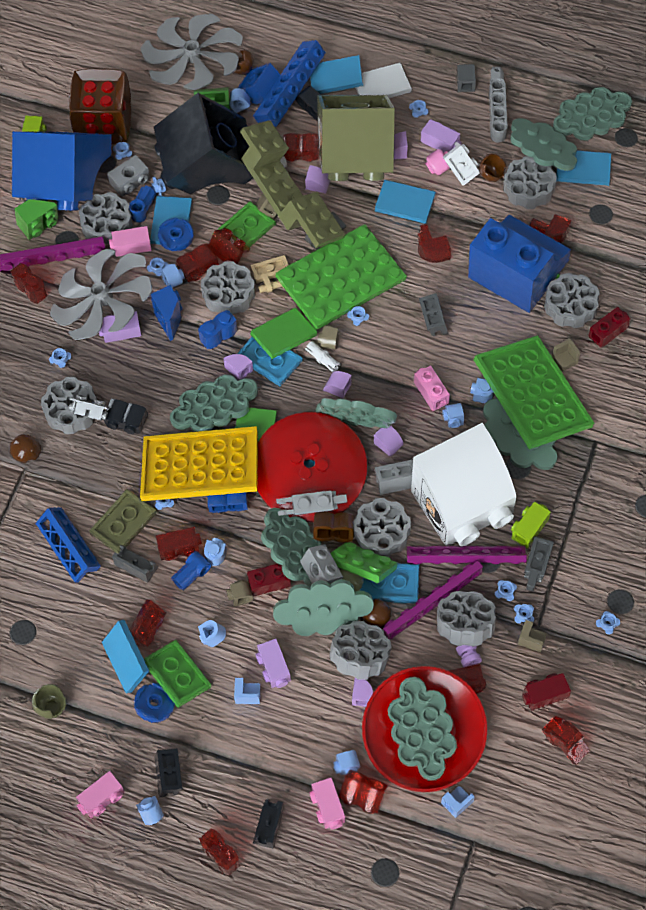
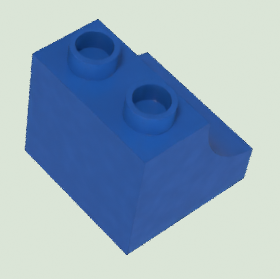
M53 131L12 132V197L26 198V201L28 199L47 202L48 200H57L58 210H79V201L93 200V189L97 173L103 162L111 156L112 135Z
M510 214L500 223L490 218L470 244L468 278L530 313L547 291L549 283L555 280L569 261L571 249Z

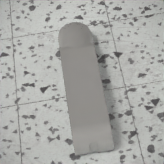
M492 67L489 86L490 136L494 142L498 143L503 142L507 134L506 87L503 69L501 67Z

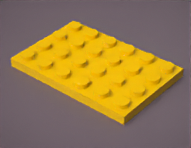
M257 426L143 437L141 501L257 491Z

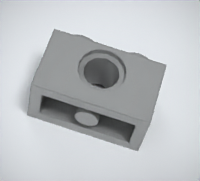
M136 155L107 173L109 184L121 197L131 193L136 187L150 179L148 167Z
M325 544L309 548L300 560L312 584L319 580L331 584L343 578Z

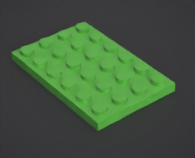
M365 224L347 233L342 239L325 245L275 274V277L316 330L348 313L352 308L366 303L405 281L407 277Z
M538 335L475 355L474 361L529 449L593 427L594 422Z

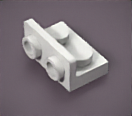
M456 142L454 143L456 147L445 154L443 159L464 186L480 173L477 169L479 165L474 158L470 159L467 155L469 153L467 147Z

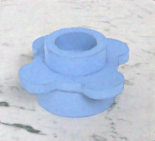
M416 100L409 105V109L413 112L412 116L415 118L429 113L425 102L422 100Z
M125 142L117 143L113 147V151L116 153L115 158L121 160L125 157H131L130 145Z
M153 177L151 188L158 193V196H162L161 193L166 192L165 184L161 178L156 179V177Z
M159 257L153 258L150 261V265L147 266V271L155 273L156 276H162L161 269L167 266L168 263Z
M356 306L347 313V317L351 318L355 326H359L361 322L369 319V315L365 313V309L361 306Z
M57 348L53 351L49 361L63 368L66 366L67 360L71 359V354L69 352L66 353L62 348Z
M165 499V501L156 500L155 508L157 510H162L165 507L171 508L174 506V501L172 499Z
M500 580L497 583L498 590L495 592V597L512 601L514 599V591L517 589L516 584Z
M518 604L514 607L516 612L514 620L516 623L520 624L525 622V620L534 622L532 615L534 607L532 605Z
M609 611L603 612L601 619L596 621V626L604 629L606 634H612L613 629L620 625V620Z

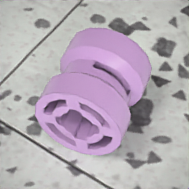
M462 645L456 647L457 654L462 658L461 664L463 668L476 666L482 661L480 654L476 652V646Z

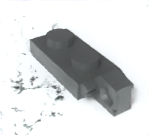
M534 537L524 572V578L528 579L526 590L534 592L536 581L542 582L554 544L553 541Z

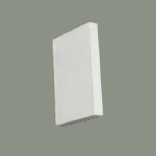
M401 63L362 73L363 86L355 87L358 95H387L389 98L411 92V86Z

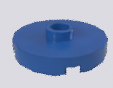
M171 218L163 222L159 227L158 240L167 250H184L191 245L194 239L193 228L187 220Z
M159 683L142 686L134 698V709L137 714L149 722L166 720L172 714L175 707L174 702Z

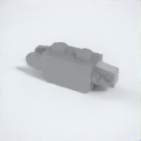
M323 491L276 499L277 504L292 502L293 508L292 510L284 509L278 511V516L332 511L338 509L337 504L347 503V496H336V491Z

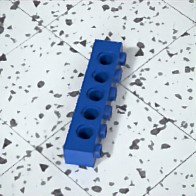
M317 40L301 43L254 113L253 117L258 123L271 120L275 127L278 126L326 53Z

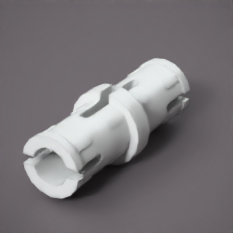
M311 341L306 346L308 348L305 350L312 354L319 364L325 365L332 373L339 369L340 363L332 358L327 350L321 349L314 341Z

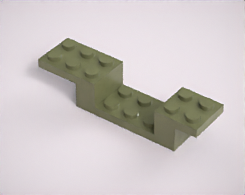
M271 120L244 127L240 133L250 147L241 160L286 229L289 231L302 226L315 248L342 239L345 233L319 193L316 191L303 196L280 160L289 148Z

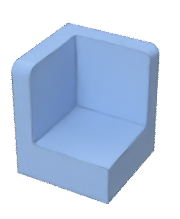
M235 678V704H260V684L244 683L243 678Z
M458 786L453 792H447L442 797L441 803L457 818L474 802L475 796L472 793L468 795L461 786Z

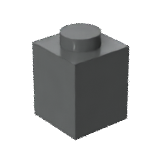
M475 64L457 65L458 92H475Z

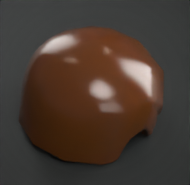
M244 49L240 50L242 56L238 57L239 61L236 71L233 72L234 74L246 75L253 67V55L251 51Z
M493 153L488 154L479 166L480 174L489 182L501 180L506 168L503 159Z
M21 434L15 437L10 444L11 456L14 460L22 463L36 460L41 453V445L31 435Z
M375 598L373 599V610L368 615L360 617V621L383 629L385 624L390 621L391 608L385 601Z

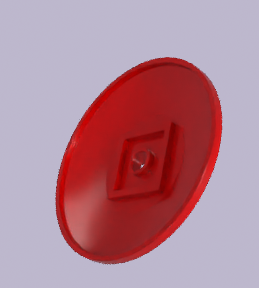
M317 412L293 414L273 424L258 441L257 491L270 508L292 510V502L277 504L276 499L288 498L299 494L336 491V496H347V503L337 504L338 509L324 512L332 514L343 513L356 501L364 487L367 476V458L364 447L356 433L347 424L333 416ZM306 460H313L315 465L311 468L304 465ZM315 513L289 514L288 516L301 517L306 522H314Z
M412 667L399 671L387 678L370 697L363 715V742L372 764L391 783L410 791L436 792L459 783L476 767L483 754L487 740V720L484 708L477 694L459 676L437 667ZM409 677L421 679L427 691L435 690L444 695L446 699L445 712L453 720V727L450 733L456 740L457 748L451 757L444 759L445 771L437 780L429 781L424 779L420 775L417 766L409 767L404 765L398 757L399 744L393 740L391 735L394 723L388 716V707L393 700L400 698V685Z

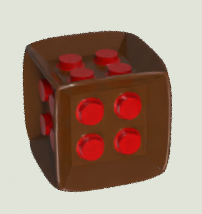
M100 68L74 71L69 97L70 122L73 133L112 135L111 145H116L119 142L126 143L130 134L132 110L130 85L125 71Z

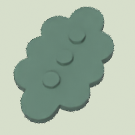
M604 87L595 88L591 93H579L575 100L569 99L561 103L560 115L554 119L553 129L564 136L573 134L574 137L583 141L590 140L594 134L605 135L609 132L610 128H619L625 123V112L631 108L632 104L631 96L620 91L611 93L609 89Z
M523 118L513 120L510 140L513 145L521 148V152L524 155L533 157V160L541 166L554 165L564 171L575 168L577 158L575 157L577 147L572 142L566 141V137L562 133L555 132L553 127L546 123H532Z
M231 375L219 376L214 382H203L196 390H187L181 394L179 398L180 406L170 413L171 424L174 428L180 430L191 427L194 432L210 431L214 426H226L232 418H241L248 413L250 408L248 402L258 395L257 383L250 378L237 381Z
M323 398L316 407L317 413L333 416L352 426L389 428L397 419L395 412L375 407L362 401L351 402L344 399L332 400Z
M491 399L485 403L483 408V415L487 420L485 427L494 443H496L500 454L510 456L513 465L519 468H527L533 464L538 469L549 470L555 466L557 452L553 446L556 440L529 449L499 400Z
M269 509L264 516L266 527L261 533L263 544L271 549L272 559L282 565V571L287 578L293 581L303 580L307 586H311L312 582L300 560L309 548L322 545L321 541L313 539V533L310 532L309 524L301 517L278 516V511L282 509Z
M340 579L331 584L319 580L311 586L305 584L293 586L288 592V599L280 600L275 604L273 616L279 624L292 625L293 630L298 635L310 636L315 632L321 635H330L341 625L351 624L353 621H358V617L371 613L374 603L369 593L355 591L353 585L347 580Z
M409 677L400 685V698L393 700L388 707V716L394 723L391 735L393 740L399 744L398 757L404 765L409 767L417 766L420 775L424 779L429 781L437 780L445 771L444 759L451 757L457 748L456 740L450 733L453 727V720L445 712L446 699L444 695L435 690L427 691L421 679Z

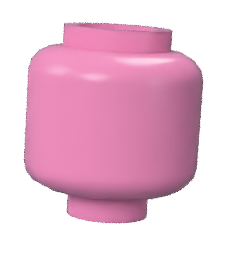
M437 149L427 156L425 164L432 175H441L450 169L443 159V156L448 153L447 151L443 152L441 149Z

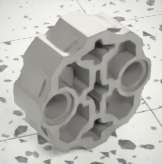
M524 156L523 159L512 161L508 165L507 172L504 174L503 191L509 197L508 200L514 205L523 206L525 209H535L537 206L546 205L551 200V196L555 191L556 173L552 171L551 166L537 164L533 157Z
M115 193L93 195V200H88L85 204L81 205L79 210L80 225L84 236L87 239L103 236L105 245L110 244L109 240L112 239L111 232L132 229L133 226L128 202L118 197Z
M225 261L220 265L211 266L207 270L206 276L201 280L202 297L206 302V307L212 312L221 313L229 310L232 315L238 312L243 313L250 307V302L255 298V283L251 277L250 270L232 261Z
M562 274L558 279L551 281L547 287L544 305L545 312L551 316L555 324L561 327H583L586 322L592 321L596 316L599 305V290L597 286L590 282V278L582 274Z
M66 377L61 381H54L47 387V392L41 399V406L47 423L52 429L63 431L64 434H75L79 430H86L93 424L94 418L88 417L90 410L86 411V416L73 414L72 411H69L70 403H74L70 398L76 397V395L88 397L87 400L91 402L97 400L93 387L87 381H80L76 377Z
M376 498L368 504H363L357 510L356 519L353 521V534L360 548L372 550L380 556L390 557L393 553L401 552L407 545L411 531V521L400 503L397 501L391 502L385 498ZM382 508V509H384L385 511H383V512H378V511H376V509ZM400 523L403 525V530L400 528ZM380 544H387L388 547H387V548H381L379 545H380Z
M475 591L452 592L447 598L441 599L438 604L437 631L440 636L447 638L451 644L457 646L470 645L474 647L481 645L484 640L491 638L495 632L496 607L491 600L484 598L481 593Z
M353 621L351 624L341 625L336 629L329 652L330 660L335 663L339 672L344 675L353 676L356 679L365 680L374 675L379 676L384 672L389 659L391 641L386 638L384 631L378 626L366 624L364 621Z

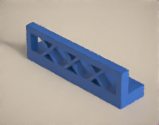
M62 507L47 508L36 522V525L75 583L79 582L87 572L97 571L101 565ZM47 519L50 521V530H47L43 524ZM55 533H58L60 536V544L55 542ZM65 548H68L70 551V559L65 557ZM75 563H78L81 568L78 574L75 571Z

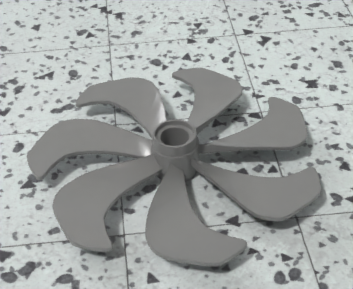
M214 14L194 16L189 21L191 40L188 41L183 40L176 33L175 27L180 20L179 17L167 19L158 28L157 36L159 39L181 49L158 50L151 45L149 40L141 46L143 58L149 64H162L181 57L174 66L166 71L150 70L149 73L153 81L167 85L177 83L182 78L189 62L194 63L195 77L193 81L184 85V88L198 90L211 84L213 81L212 73L200 61L201 55L219 62L224 67V76L235 72L239 61L235 53L201 51L200 48L222 42H231L241 46L243 36L232 28H223L199 45L197 41L203 29L210 24L220 22V19Z
M104 249L87 261L86 270L95 283L92 287L82 286L75 281V268L65 273L59 285V294L62 297L71 299L88 298L67 309L53 304L50 311L52 319L61 326L70 325L93 305L86 323L81 328L68 332L75 340L91 338L101 330L103 324L102 306L109 305L114 312L115 321L108 331L122 330L134 316V308L113 299L112 293L135 292L140 294L144 302L152 293L151 280L147 276H140L112 289L108 287L126 271L134 267H145L147 264L143 255L133 253L124 255L119 260L107 284L102 282V270L105 262L115 254V251L111 249Z

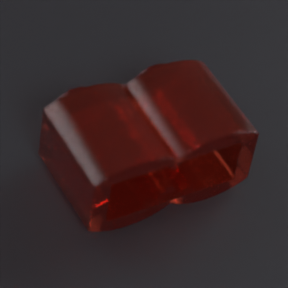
M296 133L284 134L283 140L289 148L283 156L286 160L291 162L300 159L307 162L318 160L319 135L313 133L302 135Z
M207 243L176 259L177 268L182 270L187 282L199 280L203 274L207 273L211 266L219 265L218 258Z
M19 263L11 270L16 287L26 293L30 301L38 304L47 297L42 279L32 274L31 269L27 265Z
M349 770L345 775L338 797L348 805H358L366 813H378L388 785L379 780L369 778L360 772Z
M210 828L199 838L204 853L209 858L215 860L221 872L230 876L241 866L238 854L231 846L225 844L219 832Z

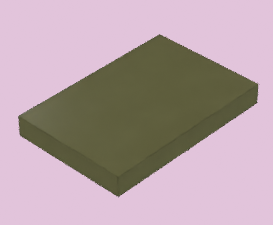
M126 489L89 530V533L119 554L121 550L120 545L127 547L156 515L157 510L145 501H141L138 496Z

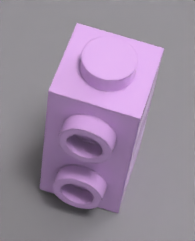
M431 119L421 131V142L436 150L441 149L443 152H449L456 147L454 143L458 142L461 145L460 133Z
M137 311L134 312V316L122 330L115 332L108 331L115 321V315L103 317V324L99 335L104 337L105 343L141 336Z
M277 639L257 645L258 653H255L258 664H263L265 671H262L265 682H270L272 688L286 686L291 681V677Z

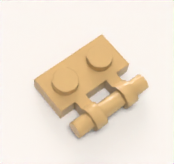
M285 255L250 265L256 284L264 283V285L258 286L259 293L273 292V289L284 288L279 281L270 283V279L276 278V272L289 266Z

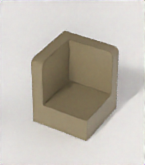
M263 193L255 205L259 211L274 219L277 213Z
M568 339L554 347L552 358L563 372L578 364L580 351L572 340Z
M525 620L518 645L541 653L547 634L533 629V622Z

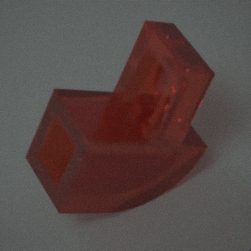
M555 214L550 224L532 218L529 226L562 243L570 231L572 220Z
M420 225V233L417 234L419 241L418 254L421 258L432 263L450 260L451 247L447 236L432 238L428 225Z
M555 716L542 729L550 743L561 748L572 764L577 765L590 752L582 740L584 736L581 732L563 718Z

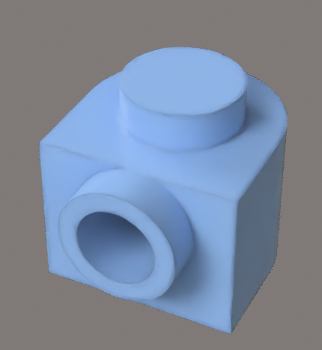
M237 88L230 92V107L235 113L244 111L250 106V97L243 89Z
M169 264L161 269L162 279L166 286L171 285L174 288L183 284L184 274L181 269H177L175 264Z
M477 378V382L472 383L470 393L474 394L473 401L486 403L493 399L494 392L486 379Z
M461 403L445 405V409L442 410L443 419L448 421L449 428H457L464 425V413Z
M212 538V541L206 540L204 548L205 558L212 566L220 565L225 559L226 544L218 538Z
M208 620L198 626L200 640L204 645L212 648L221 643L226 636L225 627L213 620Z
M355 750L336 754L335 762H333L336 774L340 773V775L352 776L358 773L357 770L361 767Z
M156 796L144 798L136 805L146 825L155 824L164 816Z

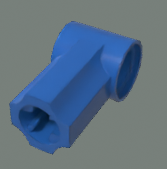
M149 186L141 187L135 200L129 204L131 219L134 222L140 223L145 221L146 213L156 196V191Z
M195 551L187 558L185 565L171 579L179 589L184 591L196 578L204 576L210 570L212 564L198 551Z

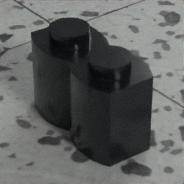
M111 399L108 405L110 408L106 410L108 413L107 418L104 420L106 426L113 430L117 428L124 429L128 434H140L148 416L147 409L137 404Z

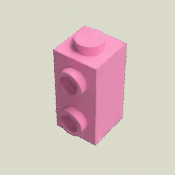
M147 226L111 232L112 239L109 240L111 250H115L116 257L129 253L136 254L151 251Z
M431 366L421 368L414 373V384L432 411L449 404L450 394Z
M109 771L76 796L79 803L76 806L83 816L87 813L90 818L97 817L105 811L106 806L110 803H116L122 798L124 793L123 787Z
M332 778L311 784L312 791L309 794L312 803H317L319 811H316L319 824L323 823L325 829L341 827L342 823H345V815Z

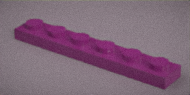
M103 236L0 254V271L96 255L105 249Z
M407 546V563L474 564L477 561L479 563L519 564L526 562L527 558L525 546Z
M479 561L466 565L462 570L463 572L459 575L454 574L447 580L445 585L442 587L440 585L437 586L427 598L422 597L416 602V606L411 609H405L395 621L392 619L387 622L383 629L386 638L389 640L393 639L436 608L441 599L447 598L450 593L459 591L482 574L483 566Z

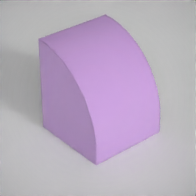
M406 131L394 135V159L407 158Z
M310 165L305 179L306 190L326 193L330 183L328 173H322L321 168Z
M232 354L223 358L225 368L237 380L244 379L253 371L252 361L244 355Z
M341 371L333 372L323 391L344 399L351 386V375Z
M392 426L380 428L374 434V444L390 457L403 446L402 438Z
M355 678L352 705L366 707L373 694L372 687L367 680Z

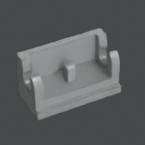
M413 460L375 467L376 482L379 486L380 495L411 489Z

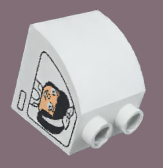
M483 423L413 457L411 492L445 546H450L455 542H458L460 546H466L479 537V530L490 524L494 529H498L513 519L514 515L512 513L514 512L516 501L515 489L504 460Z

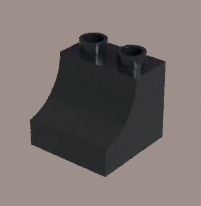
M198 92L153 127L157 141L154 148L161 158L163 167L161 178L165 185L170 189L177 188L191 195L204 187L214 184L239 183L245 185L252 180L251 173L241 160L250 147L240 133L244 127H248L246 118Z

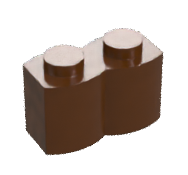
M315 513L313 539L317 541H353L354 515L349 513Z

